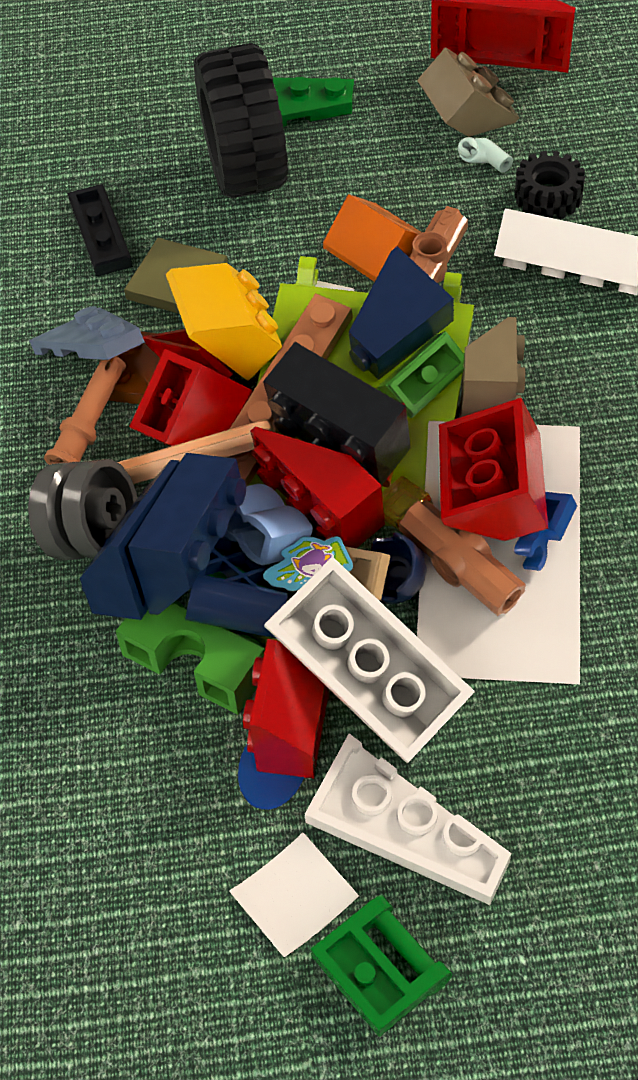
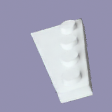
M348 734L305 813V822L488 905L491 904L511 859V853L459 814L455 816L436 802L435 796L421 786L418 789L397 774V768L382 757L378 760L362 747V743L351 734Z

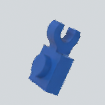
M545 492L548 529L521 536L514 548L516 555L527 556L522 565L524 569L541 571L547 560L548 540L561 541L577 508L572 494Z

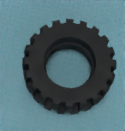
M247 43L200 53L194 59L196 93L210 161L212 162L214 175L222 195L233 199L281 188L288 179L286 139L272 73L269 70L268 61L263 54L262 48L253 43Z

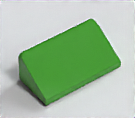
M444 331L431 338L386 378L377 389L396 401L404 403L407 416L413 418L463 372L464 353L449 334Z

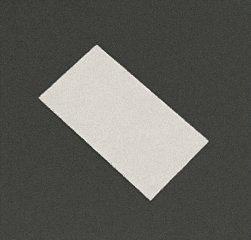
M429 421L424 501L427 499L441 511L439 424L445 422ZM536 425L541 437L545 492L572 494L577 504V508L561 541L548 540L547 560L542 570L536 571L523 568L522 565L527 556L514 553L516 542L520 537L502 541L481 535L488 543L492 556L526 584L525 592L521 595L516 605L506 614L495 615L462 585L454 587L447 583L435 570L431 558L422 551L427 572L424 584L419 590L417 637L460 678L580 684V427Z

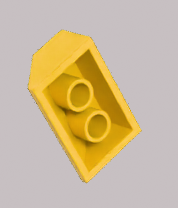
M228 263L173 268L166 273L188 337L247 381L283 347L276 333L279 327L275 320L267 313L269 305L258 293L257 289L260 285L248 271L242 269L238 272Z

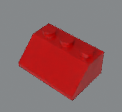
M522 398L439 424L441 520L445 526L502 541H508L548 529L541 437Z

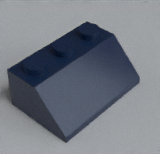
M186 453L130 541L128 548L150 614L159 615L191 589L200 571L207 567L210 554L217 541L225 535L228 522L237 506L243 504L246 496V483L240 476L237 459Z
M170 460L143 490L80 577L82 590L87 597L92 614L142 620L146 614L148 607L128 545L180 463L179 460Z

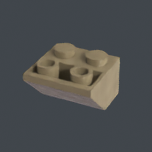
M445 47L417 80L444 122L468 137L514 124L520 118L511 106L514 103L513 98L496 85L499 81L498 77L485 66L481 69L477 68L476 63L464 52H460L457 55Z
M507 317L465 347L460 417L521 398V395H516V393H524L525 367H521V364L517 363V361H523L525 337L524 335H517L516 317Z

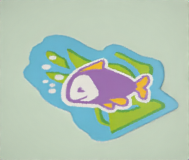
M305 536L301 537L295 544L282 550L281 554L284 560L268 568L263 574V579L268 581L271 586L285 588L288 591H297L331 557L336 559L348 572L353 569V562L340 537L336 536L323 541L315 537Z

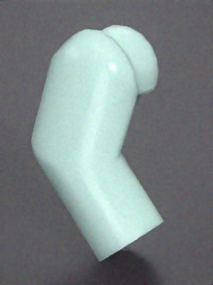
M465 137L458 144L460 157L468 163H489L501 173H505L512 166L513 158L487 138L474 139L472 137Z

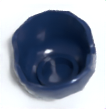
M394 532L393 537L374 539L370 551L390 555L380 602L382 604H398L410 600L424 584L427 572L424 554L413 541L400 533Z

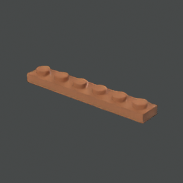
M315 293L230 429L266 419L273 426L274 432L281 434L273 424L274 420L268 405V398L263 383L264 379L294 342L299 343L327 360L353 318L352 309ZM252 450L227 457L237 459L240 476L244 479L246 486H249L259 469Z

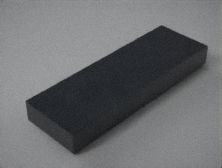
M100 184L67 193L95 276L98 277L133 267L130 253L104 185Z

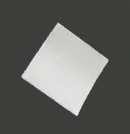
M304 833L300 834L281 853L256 873L229 890L283 957L292 953L321 931L359 897L355 890Z

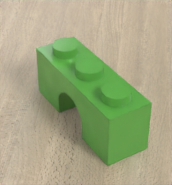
M177 600L159 615L150 614L149 610H147L142 620L124 619L115 631L122 656L159 675L178 656L192 654L201 657V662L194 670L198 694L237 715L245 706L247 699H250L257 689V686L252 685L253 665L256 657H264L265 648L253 637L246 634L239 636L222 627L185 620L187 610Z

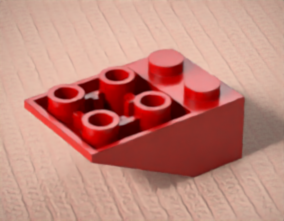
M256 426L250 430L254 444L252 454L259 465L257 475L260 480L273 490L278 489L286 497L285 502L287 506L294 507L303 513L316 527L314 532L319 539L325 541L338 536L345 547L357 548L385 525L382 485L351 455Z

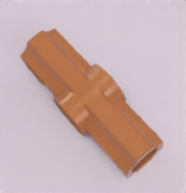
M446 206L445 209L436 212L425 232L418 234L414 238L412 254L409 258L435 282L439 283L444 279L447 272V263L468 229V219L463 217L459 209Z
M427 499L423 502L417 501L412 505L400 521L399 531L431 558L435 570L447 583L454 587L462 585L495 615L506 614L516 605L521 595L525 592L526 584L492 556L488 543L481 535L445 526L441 520V511Z

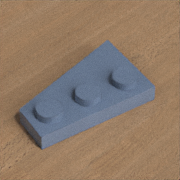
M96 306L87 307L74 314L75 319L29 340L35 355H44L52 349L55 356L64 357L71 352H77L79 358L109 360L145 343L139 327Z

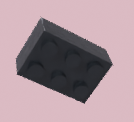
M297 342L293 343L263 381L268 405L274 420L273 424L281 434L292 438L297 437L302 441L351 455L381 485L384 484L411 448L405 405Z

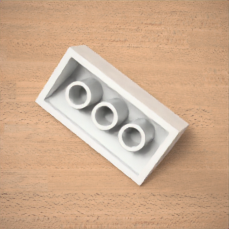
M505 208L494 256L504 258L503 266L526 271L527 263L542 266L541 274L564 279L565 272L567 271L580 274L579 283L603 287L604 280L620 283L618 291L638 295V236Z
M333 557L264 624L267 630L406 763L423 748L475 692Z

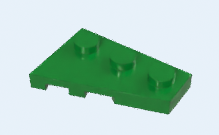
M273 77L283 127L287 126V120L305 117V119L311 122L352 114L355 91L354 79H341L337 77Z

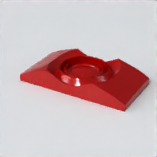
M432 0L431 58L436 59L446 47L457 55L460 52H464L475 63L568 73L576 8L558 0Z

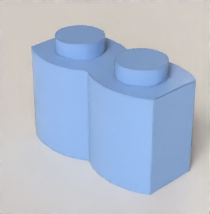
M254 484L246 486L244 502L241 506H237L229 520L225 536L231 541H237L242 551L252 561L260 565H267L283 561L282 550L295 544L301 537H311L313 528L305 515L298 509L285 506L280 496L271 487L265 484Z

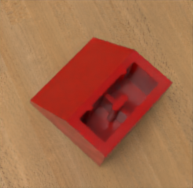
M164 349L129 427L169 447L229 430L253 391L200 363Z
M267 639L264 657H256L253 665L252 685L257 686L255 699H247L244 708L243 729L249 730L247 752L254 753L258 772L314 779L329 699V688L281 642Z

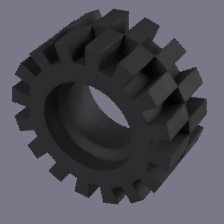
M541 151L539 158L535 154H531L528 156V161L523 159L516 171L515 199L517 206H523L522 211L525 213L533 211L535 215L541 216V214H544L549 218H553L555 214H557L559 219L565 218L566 212L572 215L576 207H580L583 197L585 171L583 167L580 168L581 163L577 159L571 162L572 156L565 154L563 158L559 157L560 152L553 151V156H547V151ZM542 184H553L557 186L547 187L543 186Z

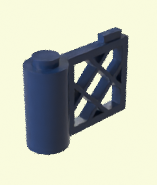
M224 535L222 538H219L213 548L207 567L200 571L192 585L185 620L277 639L264 627V624L286 603L287 590L274 586L272 587L275 590L259 587L256 583L266 581L263 579L264 572L278 563L269 566L255 563L246 556L237 541H231ZM214 548L230 551L232 554L222 556ZM246 564L253 571L242 573L236 566ZM221 572L227 577V579H221L206 575Z

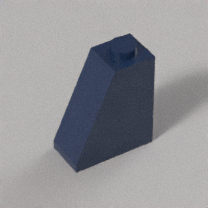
M398 246L390 252L349 330L351 348L349 355L352 361L360 370L365 372L368 369L378 380L454 321V298Z

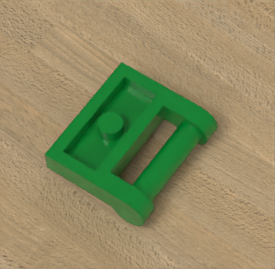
M383 895L372 899L310 949L311 957L379 1037L428 996L441 990L453 975L442 961L435 963L392 914L393 906ZM377 927L419 975L414 981L409 983L366 934L369 929Z

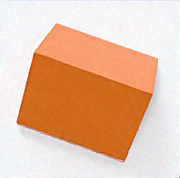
M348 194L323 242V248L375 282L390 252L398 246L410 257L413 240L422 232L378 204Z

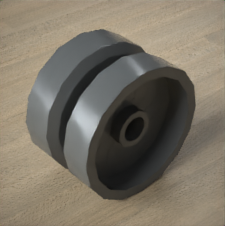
M111 459L91 460L80 463H55L44 467L37 474L33 482L28 504L30 528L37 545L47 556L57 560H77L85 557L94 559L105 541L124 518L125 513L137 500V493L130 475L121 464Z

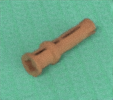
M115 356L112 363L109 362L110 359L100 360L72 417L62 420L59 427L61 434L54 448L47 450L44 456L46 463L80 462L88 445L94 444L97 437L94 428L122 372L126 368V364L122 359Z

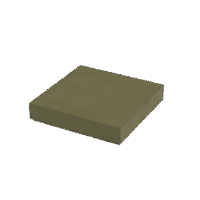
M157 238L125 287V297L127 300L180 314L166 273L173 268L228 263V258L223 254Z

